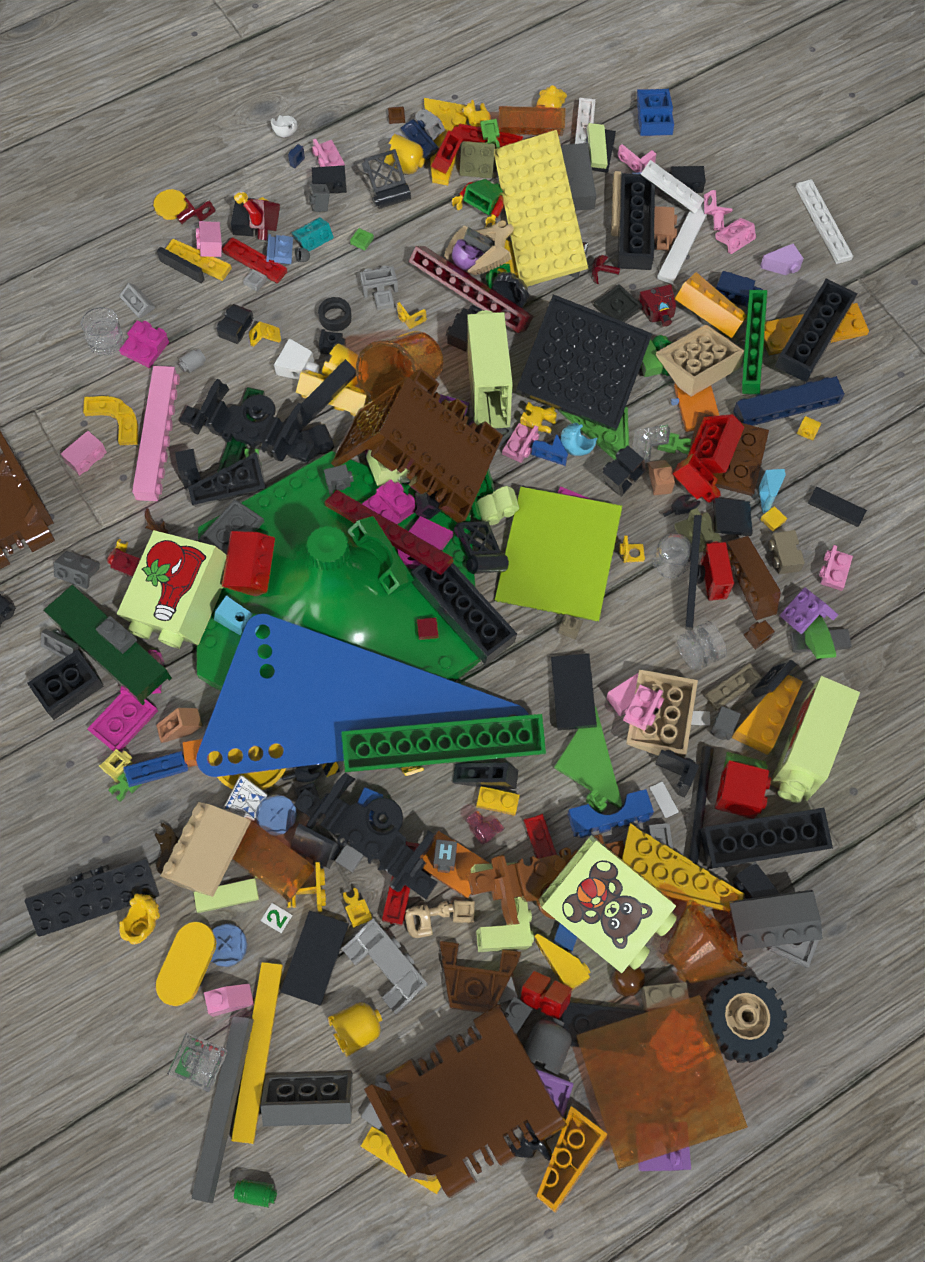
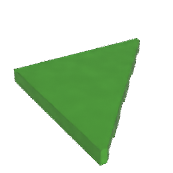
M625 407L616 431L559 409V412L572 424H582L583 427L580 430L590 439L597 438L596 444L614 460L621 448L625 449L627 445L629 446L628 407Z
M595 707L597 727L578 729L554 769L590 791L597 789L598 793L605 797L608 802L621 808V797L597 708Z

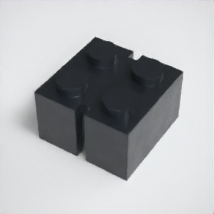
M627 445L625 449L621 448L616 454L615 461L608 462L603 468L602 473L605 483L622 497L632 486V483L627 478L629 477L636 482L645 473V460L630 446Z

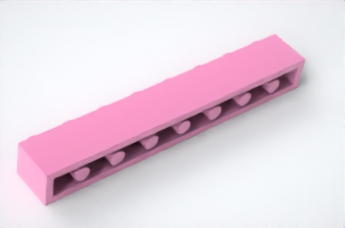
M153 366L132 490L136 500L158 501L159 495L162 494L161 480L165 477L164 462H167L168 459L166 449L170 445L169 431H172L173 426L171 417L175 414V406L173 404L174 400H177L176 385H179L180 376L176 373L175 367Z

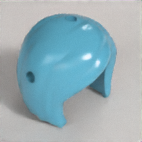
M569 424L561 432L560 440L570 455H587L595 447L597 438L588 439L581 435L580 429L583 427L582 424Z

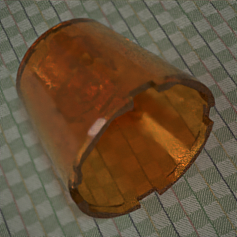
M412 331L374 341L362 349L357 358L356 377L361 390H364L369 397L368 400L371 402L405 378L410 377L419 368H422L436 380L443 369V354L437 342L428 334L420 331Z

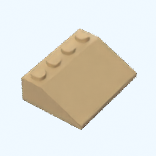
M704 325L656 352V356L676 385L688 395L693 396L741 368L744 350L708 325Z
M639 670L635 694L640 685L656 692L660 689L663 691L662 698H664L660 709H655L653 714L656 715L652 726L648 725L645 731L631 724L629 725L626 744L658 756L661 750H671L677 754L676 756L685 758L698 680Z
M198 802L160 876L178 887L213 897L251 820L213 805Z

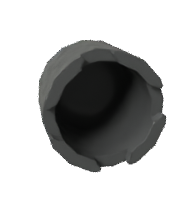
M552 1018L551 1021L539 1020L533 1026L523 1047L533 1063L537 1059L545 1063L543 1068L558 1075L571 1046V1034L563 1027L565 1023L556 1018Z

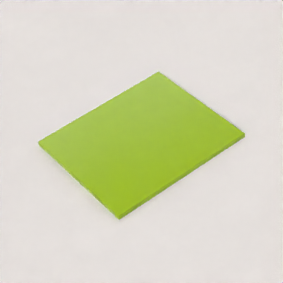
M520 487L517 500L519 510L515 512L505 553L509 560V566L505 572H501L495 601L562 615L567 614L572 617L599 622L622 506Z

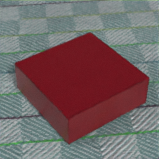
M436 618L417 619L419 640L438 638Z

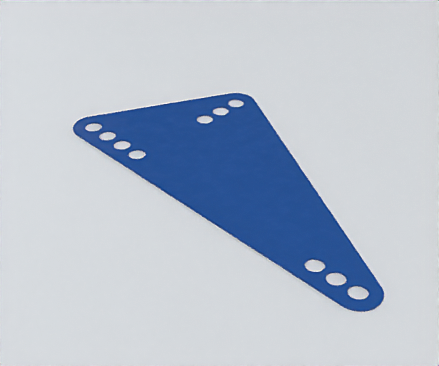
M258 614L250 618L244 628L198 750L196 761L201 772L211 777L343 761L342 731L489 719L490 717L500 718L508 717L512 714L516 716L529 714L520 705L276 617ZM257 626H268L270 635L266 639H259L255 634ZM267 644L272 648V655L267 659L260 658L257 653L259 646ZM264 664H270L274 667L275 673L269 679H265L260 675V668ZM272 744H280L283 747L284 752L280 758L275 759L269 755L268 750ZM253 746H259L263 750V757L259 761H253L248 756V751ZM232 749L241 750L243 753L242 761L237 764L231 763L228 759L229 751ZM212 751H218L222 754L223 760L218 766H212L208 763L207 757Z

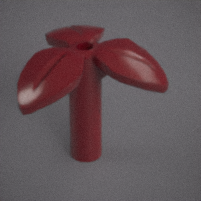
M605 255L595 257L592 263V278L596 284H599V271L616 275L620 273V268L603 264L608 259Z

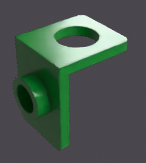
M510 264L497 266V268L491 269L486 274V283L489 284V288L493 285L494 277L502 273L498 271L499 268L506 269L507 271L504 273L511 272Z

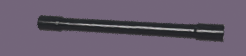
M709 746L702 747L701 768L688 859L697 866L701 844L699 828H703L710 769L714 754V748Z

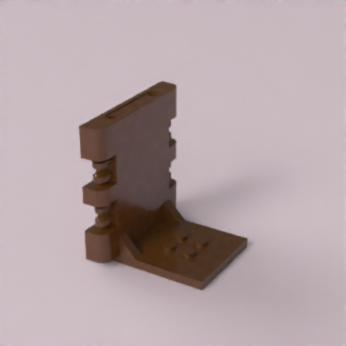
M419 368L410 377L405 378L358 410L331 464L335 467L341 466L366 449L372 450L371 456L391 472L397 469V471L402 473L407 468L406 478L410 480L409 486L419 494L426 492L428 495H431L436 491L435 500L440 502L438 508L454 521L460 523L465 521L503 435L486 421L479 425L474 422L467 425L468 417L464 413L468 406L458 398L450 403L446 399L440 403L441 395L436 392L440 383L422 368Z
M0 431V448L3 451L0 454V569L11 564L3 549L6 548L9 555H12L14 552L11 545L16 543L21 550L25 548L21 542L24 539L30 550L35 552L54 542L55 539L48 526L54 524L51 516Z
M499 1004L473 1019L482 1037L480 1040L473 1028L469 1027L467 1029L468 1035L474 1043L467 1047L464 1038L460 1034L456 1035V1040L462 1051H459L452 1036L448 1035L435 1043L444 1061L443 1063H441L436 1052L432 1050L430 1057L436 1065L435 1068L429 1070L425 1059L422 1057L418 1059V1063L424 1073L423 1075L419 1071L414 1059L411 1058L385 1074L392 1089L391 1091L373 1084L364 1089L408 1178L430 1182L438 1179L448 1198H453L477 1183L467 1160H470L477 1174L482 1172V1167L475 1157L478 1153L482 1152L489 1166L494 1165V1161L487 1149L488 1147L500 1166H504L517 1157L506 1138L508 1135L517 1150L521 1148V1143L514 1133L516 1129L521 1128L525 1139L529 1142L532 1141L533 1137L526 1126V1123L529 1122L534 1133L542 1142L567 1126L566 1121Z

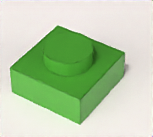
M358 228L350 239V243L365 251L373 241L374 236Z

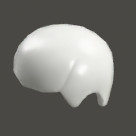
M279 115L276 121L273 118L271 119V126L276 135L285 138L295 133L297 121L292 116L282 117Z

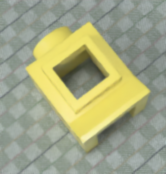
M116 749L99 767L118 784L117 778L124 772L123 767L132 765L130 761L132 757L126 751L119 752ZM119 759L122 760L117 768L113 767Z

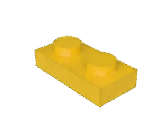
M480 786L476 807L515 816L520 795Z

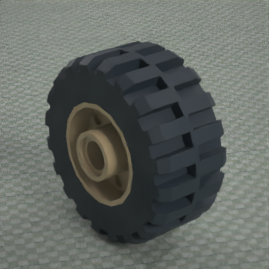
M736 975L733 978H726L710 990L706 995V1000L702 1002L701 1008L703 1012L700 1013V1021H703V1026H701L702 1034L706 1033L708 1045L713 1044L715 1047L714 1051L718 1055L724 1054V1058L729 1061L736 1060L737 1063H750L762 1059L778 1048V1044L785 1037L783 1032L787 1030V1023L784 1022V1019L787 1018L786 1010L782 1011L781 1005L784 1003L781 998H776L775 994L777 991L773 987L771 989L766 987L767 982L764 980L758 982L756 977L750 975L748 977Z

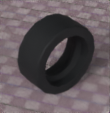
M340 297L327 298L319 306V320L326 330L338 332L347 328L351 323V308L345 299ZM334 308L345 312L344 317L338 320L327 319L325 314Z

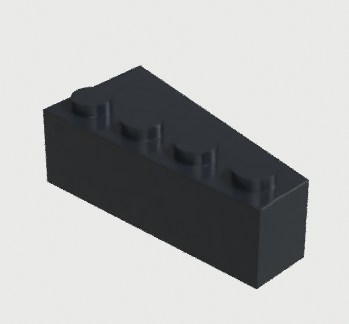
M255 452L251 456L189 486L188 490L192 506L198 507L261 492L266 489L259 454Z

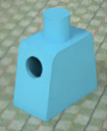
M226 596L215 611L214 620L241 635L253 614ZM257 626V628H256V630H255V634H256V632L258 631V629H259L260 626Z

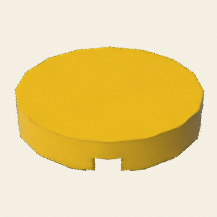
M169 189L160 192L155 197L153 206L158 216L160 215L166 220L177 219L175 215H178L187 208V203L182 192Z

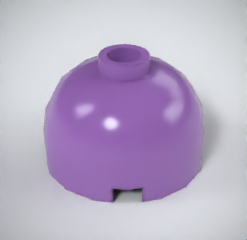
M458 239L452 250V259L458 268L468 272L476 264L475 261L484 253L481 249L468 245L465 240Z

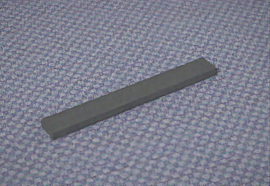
M233 1016L191 1199L207 1203H213L254 1019Z

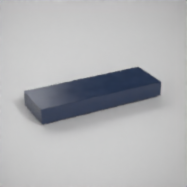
M414 119L401 127V131L409 140L421 145L423 157L426 160L438 152L439 147Z

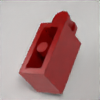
M455 126L452 131L448 130L431 167L443 174L447 173L463 140L460 137L462 134L460 127Z
M694 454L677 464L673 475L696 499L703 497L710 503L714 498L721 496L720 490L715 486L718 479Z

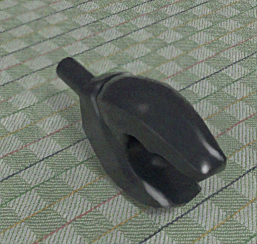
M691 495L680 496L672 503L671 509L663 513V516L666 517L672 513H675V515L688 514L691 510L696 509L701 501L698 500L688 505L685 502L691 498Z
M324 763L299 766L294 769L295 773L282 776V780L297 778V782H312L318 779L322 773L316 772L311 774L309 770L322 766Z

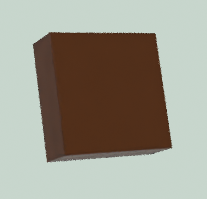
M404 106L388 108L389 124L405 123Z

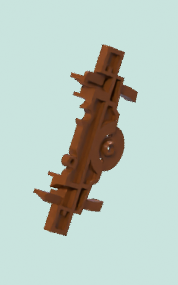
M602 834L594 836L622 859L624 850L623 840L604 844ZM565 847L559 851V855L539 859L532 856L530 857L531 863L529 866L523 863V859H519L515 864L507 865L504 855L494 857L491 860L493 869L467 874L471 895L491 891L493 900H501V907L507 925L520 924L514 898L521 897L524 902L536 901L543 915L550 919H555L541 907L539 898L543 895L545 888L552 884L578 850L573 851L571 854V850Z

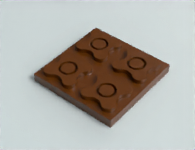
M701 412L698 413L690 444V449L693 445V442L698 433L703 418L710 417L713 415ZM741 423L744 426V430L727 472L713 473V475L718 479L715 484L716 487L753 496L769 430Z

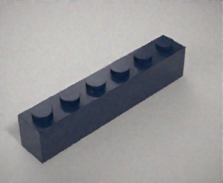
M837 376L832 378L826 377L820 381H810L804 385L791 386L785 390H775L769 394H759L750 399H741L736 402L733 412L741 423L755 426L840 404L845 393Z

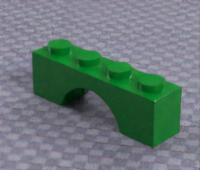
M374 516L358 520L348 530L358 547L369 550L378 559L381 565L379 581L388 595L404 590L414 581Z

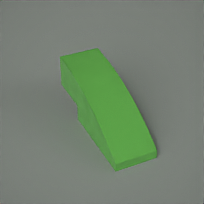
M651 339L640 366L644 377L661 374L663 369L662 363L656 356L657 350Z
M819 615L803 632L805 634V643L816 659L836 657L835 647L823 617Z

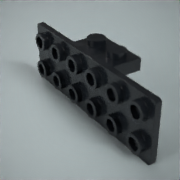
M143 858L111 870L108 865H96L90 868V871L84 873L81 871L75 872L69 876L66 885L27 897L24 902L38 937L129 907L131 906L130 900L137 893L156 898L159 896V891L148 860Z

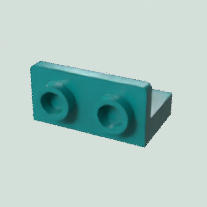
M321 217L292 232L293 238L301 243L302 248L307 249L309 252L334 238L329 223Z

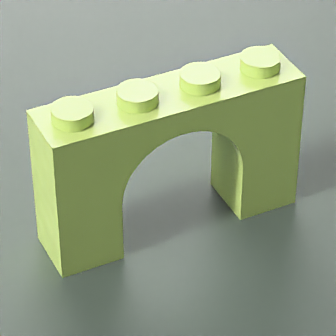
M475 864L471 868V873L493 869L492 864ZM521 897L514 898L517 918L520 924L480 927L476 931L478 952L502 951V949L525 950L532 946L534 934L530 930L529 923L532 920L531 910L528 909L527 902H524Z

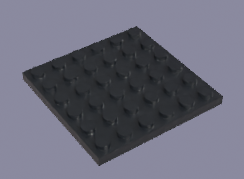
M553 294L515 392L616 431L653 333Z

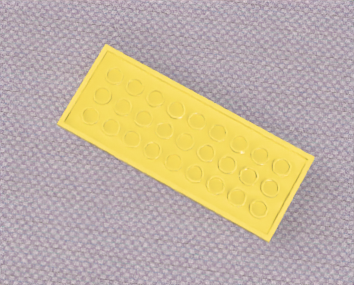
M557 130L495 149L494 156L500 186L503 189L502 196L504 197L508 224L514 227V231L510 235L519 278L528 287L588 269Z

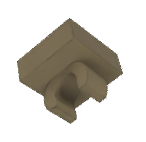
M565 614L558 633L576 640L583 620Z

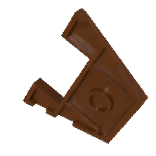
M440 941L450 1009L485 1013L498 1005L521 958V952L502 949L499 971L457 966L459 943Z

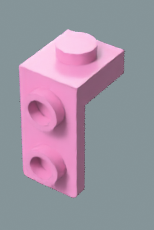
M623 144L619 146L618 158L636 173L642 172L650 160L656 163V153L652 150L640 159Z

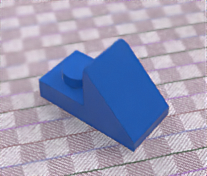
M557 434L552 445L544 441L534 440L531 455L566 466L568 453Z

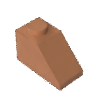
M666 460L647 462L653 494H671L675 484L672 467Z
M177 708L156 726L160 742L165 743L193 734L202 727L198 708Z

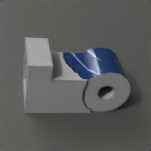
M423 109L416 114L415 118L423 130H426L432 140L436 139L445 130L441 120L428 110Z

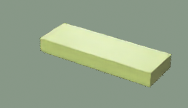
M588 123L587 133L591 167L606 169L608 164L605 127L600 124Z
M255 878L218 886L213 897L194 892L197 913L259 900Z

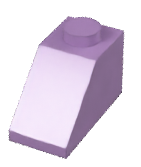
M790 244L764 255L760 267L768 271L787 275L797 272L801 268L804 258L795 245Z

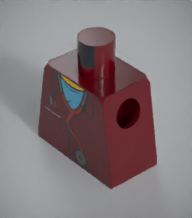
M669 284L641 291L638 302L643 305L642 310L649 321L652 323L661 321L663 327L671 325V318L674 317L676 311L672 285Z

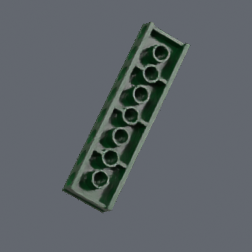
M71 585L43 610L51 621L78 644L81 649L141 705L145 704L144 700L164 681L172 679L168 671L137 642L122 654L96 631V628L108 616L75 586Z

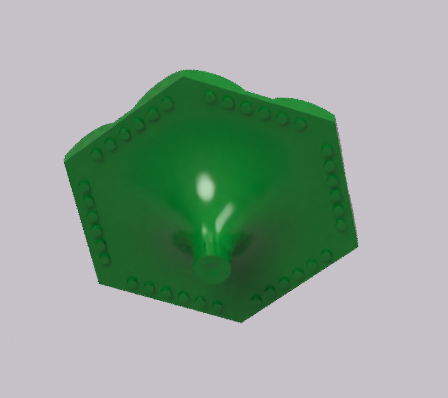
M329 452L241 503L264 519L265 522L256 532L275 538L268 589L264 594L252 596L225 587L222 588L200 643L197 645V676L205 683L221 691L242 634L239 635L214 620L215 611L226 596L253 614L252 617L258 614H267L453 682L469 672L481 660L412 582L402 591L390 595L387 594L379 581L381 565L378 559L369 550L358 547L348 532L355 523L325 505V501L331 495L325 480L324 470L335 467L331 464L336 455L335 452ZM350 459L342 465L346 464L347 471L352 472L354 482H350L351 487L339 491L362 504L377 493L376 489L381 486H377L370 467ZM400 483L403 487V492L406 495H412L416 502L415 493L417 491L406 483ZM440 511L430 521L453 531V537L442 551L453 557V563L475 586V574H471L466 567L468 557L461 539L457 538L454 530L457 522L443 511ZM414 512L397 525L409 531L420 516ZM469 512V514H468L466 520L463 521V522H471V521H470V512ZM219 516L198 527V539ZM463 528L466 534L472 535L468 529ZM408 557V558H407V559L410 560V561H414V560H415V559L412 558V557ZM406 567L411 574V571H413L414 569ZM436 618L438 638L419 640L417 619ZM259 625L256 636L259 639H266L270 635V629L266 625ZM267 644L259 646L257 650L258 656L262 659L269 658L272 655V648ZM264 664L260 668V675L265 679L271 678L275 673L274 667L270 664Z

